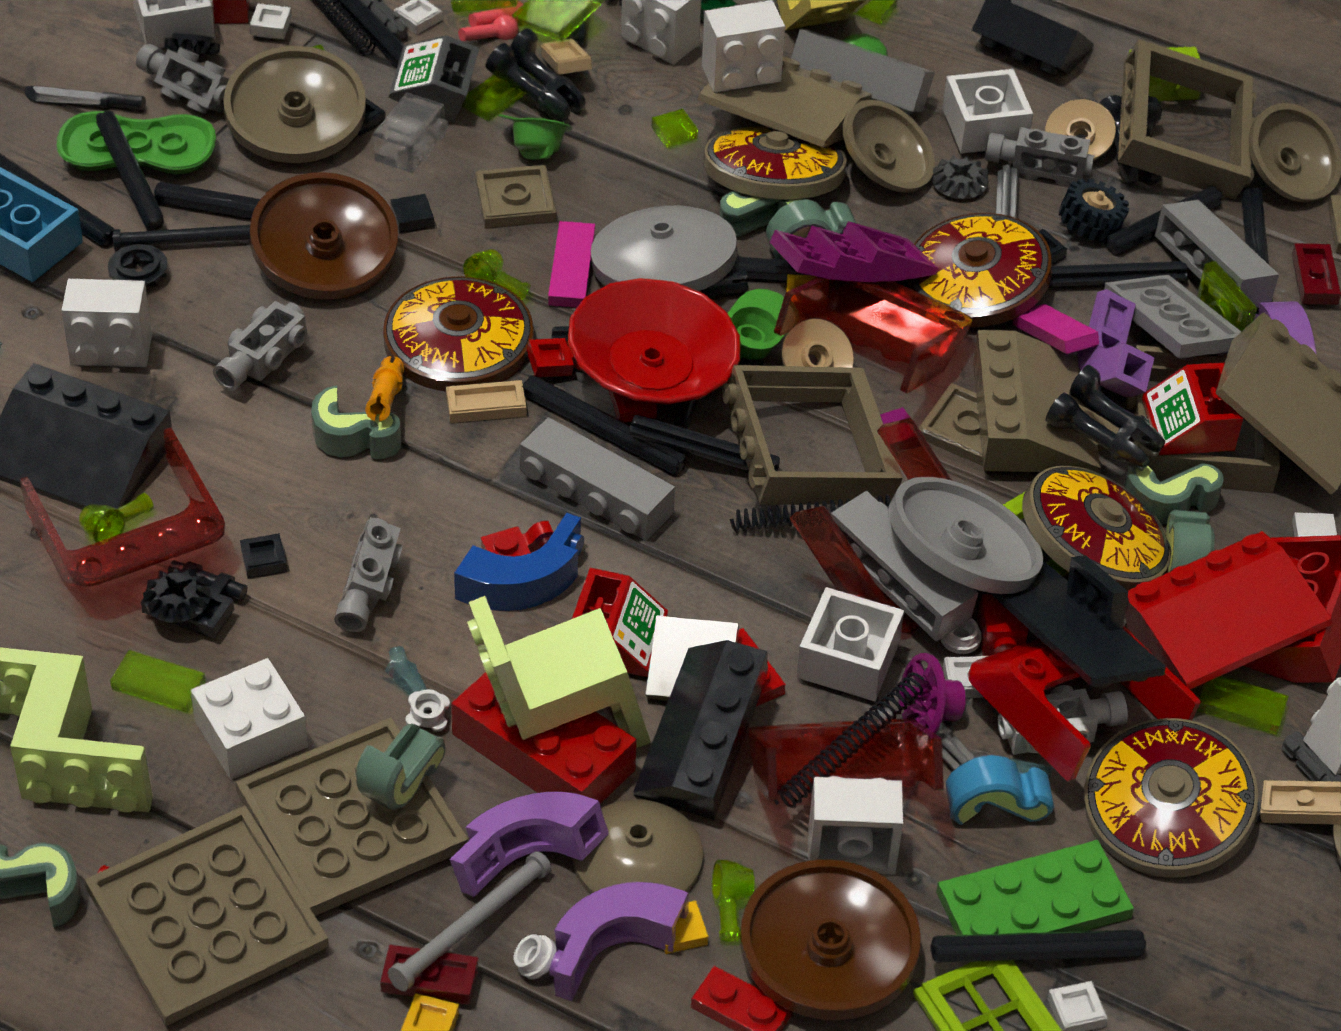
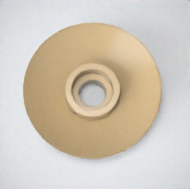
M1080 99L1066 102L1057 107L1049 116L1045 131L1067 136L1085 135L1086 138L1084 139L1090 140L1088 154L1094 155L1095 160L1104 155L1112 146L1116 135V126L1111 113L1104 106L1091 100Z
M808 319L794 326L785 337L782 347L784 366L853 368L851 344L843 331L831 322L822 319ZM808 354H813L816 357V365L811 363Z

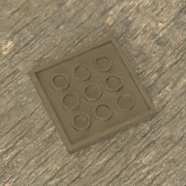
M392 717L235 781L236 791L243 804L246 805L314 916L450 858L468 842L466 834L429 776H424L412 800L404 807L395 810H389L363 796L357 788L356 769L360 756L366 746L371 745L385 752L400 732Z
M246 805L85 879L86 890L165 1026L329 947L326 933Z

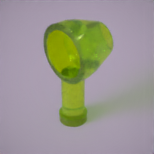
M494 249L478 251L465 260L463 264L465 277L480 278L497 283L512 291L521 300H524L528 295L531 284L523 283L502 271L503 257L498 251Z
M146 493L138 495L135 500L118 509L108 505L90 504L80 513L79 523L89 539L99 546L106 547L112 545L120 538L126 522L143 513L151 512L154 509L152 499Z
M717 859L712 872V897L714 902L719 904L721 928L719 930V939L725 942H733L739 940L741 929L738 928L736 902L752 896L755 887V875L753 869L739 863Z

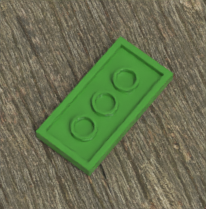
M1098 840L940 881L937 884L936 890L956 935L1087 931L1131 919L1134 910Z

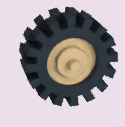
M1078 179L1077 183L1073 181L1067 189L1059 209V216H1062L1060 220L1062 223H1068L1067 228L1069 230H1078L1077 235L1081 237L1084 233L1088 235L1089 240L1094 241L1095 237H1098L1099 241H1105L1108 235L1121 229L1129 212L1128 200H1123L1125 196L1122 193L1116 194V188L1113 186L1110 188L1105 187V182L1100 181L1099 184H1095L1094 179H1088L1087 182L1084 179Z

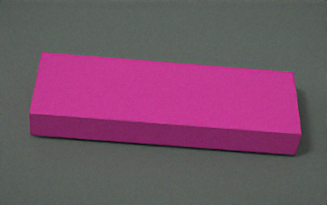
M559 221L548 293V305L578 307L583 298L587 296L592 260L591 246L595 238V224Z
M1046 304L1034 306L1024 314L1012 319L1013 325L1065 354L1095 347L1099 344L1098 331Z

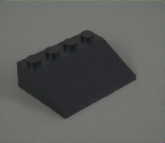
M33 363L12 389L0 415V480L115 521L174 443L170 410Z

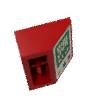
M1225 362L1185 365L1143 393L1142 402L1150 425L1166 441L1164 447L1158 452L1159 455L1235 451L1243 417L1216 394Z
M590 567L572 619L601 608L627 673L648 677L656 616L668 617V610L629 575Z

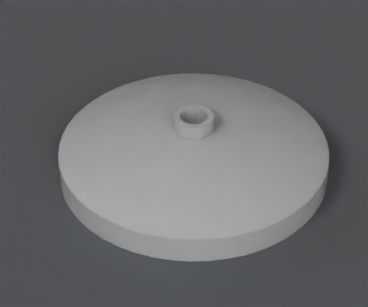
M658 206L626 214L605 226L597 234L591 246L593 271L603 285L646 278L674 281L696 291H701L724 278L734 267L738 256L737 238L733 227L724 218L713 212L690 206Z
M917 477L902 483L889 504V520L902 543L926 565L962 585L989 593H1018L1032 585L1042 568V550L1029 531V528L1005 506L974 488L943 478Z

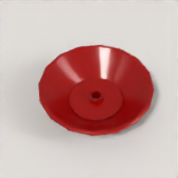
M637 278L609 283L584 297L569 318L568 345L579 368L602 388L634 401L674 404L703 398L726 384L732 375L733 366L738 365L740 362V335L728 313L704 293L674 281Z

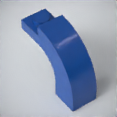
M566 512L549 540L540 549L526 555L503 556L473 545L454 572L455 599L469 604L470 601L485 596L491 610L513 611L532 608L559 596L578 577V556L584 545V536L581 535V517Z

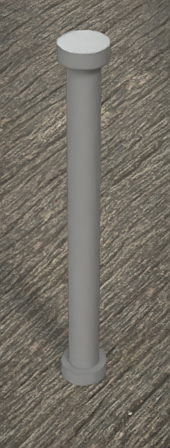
M537 851L530 854L526 858V864L406 962L393 965L388 970V976L392 984L401 991L409 989L414 984V978L534 879L544 878L551 872V864L546 856Z

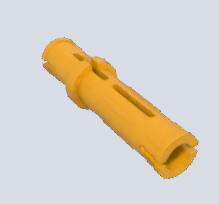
M391 356L384 358L380 368L373 375V379L376 380L372 382L373 390L365 407L367 416L373 421L376 420L377 414H380L379 421L388 418L394 397L402 388L403 383L399 382H403L404 364L398 357H395L393 363H390Z

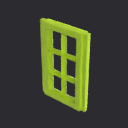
M1013 960L973 961L922 983L921 987L913 990V996L937 1031H967L985 1022H989L994 1031H1004L996 1018L1015 1009L1020 1012L1032 1031H1062ZM993 973L1011 1001L990 1010L972 982ZM962 986L966 988L983 1013L963 1023L960 1022L943 996Z

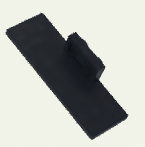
M1086 555L1071 557L1068 581L1043 560L1040 572L1032 585L1027 589L1012 594L990 593L1091 686L1104 688L1112 683L1125 681L1142 682L1150 677L1165 675L1166 666L1123 629L1125 612L1129 606L1128 591Z

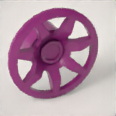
M919 653L906 666L902 679L912 672L922 675L925 678L924 680L913 676V678L921 684L923 695H918L915 704L908 706L904 710L902 717L903 720H912L915 716H918L913 722V733H908L915 744H925L935 736L942 721L956 722L961 718L965 709L966 695L964 686L960 681L944 678L941 665L933 655ZM922 661H926L928 663L925 672L921 663ZM905 686L909 694L914 697V693L907 686ZM913 686L917 692H920L918 687ZM899 690L901 696L906 700V695ZM899 699L898 703L904 706L903 702ZM927 723V725L929 726V728H928V730L923 734L924 729H925V724Z

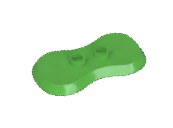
M103 111L77 114L68 119L61 127L57 137V151L72 167L85 171L117 167L96 124L97 114L104 113ZM115 114L139 166L171 174H185L200 169L213 152L216 140L215 130L212 124L203 118L178 114L155 119H131Z

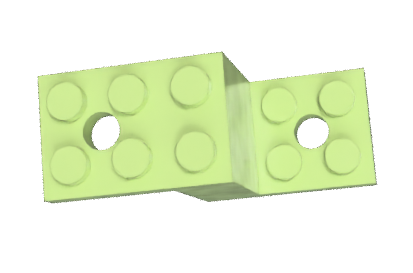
M483 596L469 602L475 619L467 621L480 653L483 666L508 727L517 724L523 740L611 706L617 726L637 739V748L651 743L627 670L601 608L504 645L486 597Z
M0 647V680H3L0 681V713L20 716L10 748L21 799L37 803L73 804L82 808L92 806L111 808L122 812L139 811L149 813L153 797L145 747L83 740L92 712L83 656Z

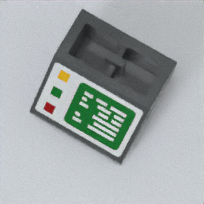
M447 35L404 45L388 98L454 123L467 96L479 48Z

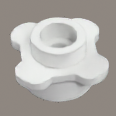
M428 689L414 692L409 696L408 703L411 706V710L406 716L405 721L407 725L416 724L419 727L431 728L436 732L446 728L445 710L450 706L447 696ZM424 710H431L432 712L430 714L424 713Z

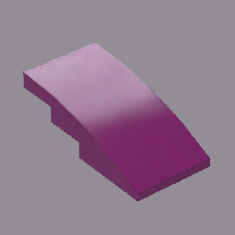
M848 221L843 234L812 225L806 238L775 229L769 242L798 273L831 280L856 282L901 281L935 275L938 267L909 239Z

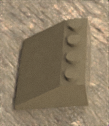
M783 57L781 82L716 93L713 92L710 83H708L699 93L698 100L824 148L844 140L843 122L846 114L857 103L871 100L872 94L863 91V86L859 83L849 80H843L842 83L830 79L831 74L820 69H811L809 71L799 67L800 62Z
M1263 312L1231 341L1216 394L1332 495L1341 484V375L1336 370H1329L1324 366L1309 346L1298 343L1290 336L1288 329L1282 322L1277 319L1272 320Z
M978 330L973 370L977 395L983 471L1041 472L1054 466H1075L1100 473L1098 445L1095 441L1069 428H1055L1045 421L1048 410L1054 401L1064 392L1069 395L1071 385L1080 372L1078 357L1073 354H1065L1051 345L1017 331ZM1079 405L1087 415L1094 419L1091 410Z

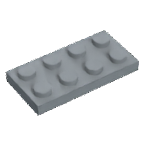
M1170 275L1105 282L1104 289L1136 304L1132 317L1136 325L1142 327L1157 342L1164 345L1179 359L1192 360L1196 356L1208 354L1226 355L1228 354L1231 341L1241 333L1239 329Z

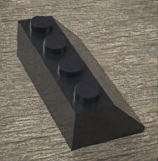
M730 640L688 648L634 788L633 796L715 820L768 675L767 651Z

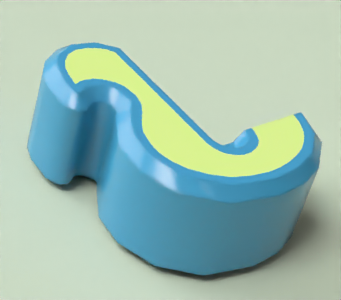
M986 755L975 757L956 768L946 780L950 818L959 825H962L980 812L981 807L985 803L996 806L1029 822L1040 821L1048 817L1054 809L1048 774L1037 767L1030 768L1026 773H1019L1016 763L1003 756Z

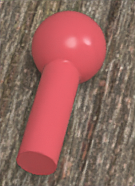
M506 0L498 9L470 14L468 20L471 26L492 24L496 18L507 15L514 18L518 23L525 19L526 8L519 0Z
M503 15L496 18L493 24L460 28L458 35L459 39L463 42L493 37L509 40L517 36L519 27L514 18Z

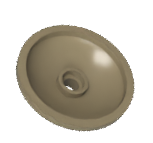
M879 100L861 101L854 105L846 114L843 122L845 145L853 162L865 176L886 189L906 193L917 191L928 183L934 173L933 167H935L933 149L923 130L909 115L899 108Z
M1278 103L1266 108L1253 121L1249 132L1250 155L1257 172L1274 191L1293 201L1314 202L1328 195L1336 187L1341 176L1340 148L1332 131L1316 114L1300 105Z
M633 799L615 802L602 807L601 810L609 834L582 861L573 858L576 876L590 894L609 886L631 882L662 884L689 892L701 872L703 848L695 827L680 812L655 801ZM640 836V837H644V838L636 839V838H634V837Z

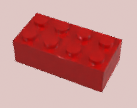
M486 672L451 703L452 735L537 793H575L598 800L599 804H601L636 770L637 739L597 712L590 713L523 740L517 724L508 727Z

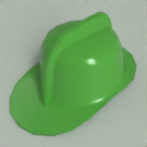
M498 114L499 117L512 121L515 147L519 149L525 158L530 160L550 158L552 154L559 150L564 133L572 130L569 124L556 120L515 118Z
M769 289L747 291L739 297L729 310L728 315L740 335V361L743 358L747 360L763 359L770 354L790 329L795 318L794 309L790 302L781 294Z

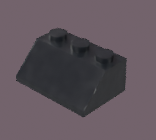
M985 0L972 28V31L980 36L979 43L994 50H997L999 45L1010 49L1009 56L1024 63L1027 62L1028 58L1038 61L1040 63L1037 68L1054 76L1057 75L1058 71L1069 75L1092 50L1094 45L1079 31L1007 0Z

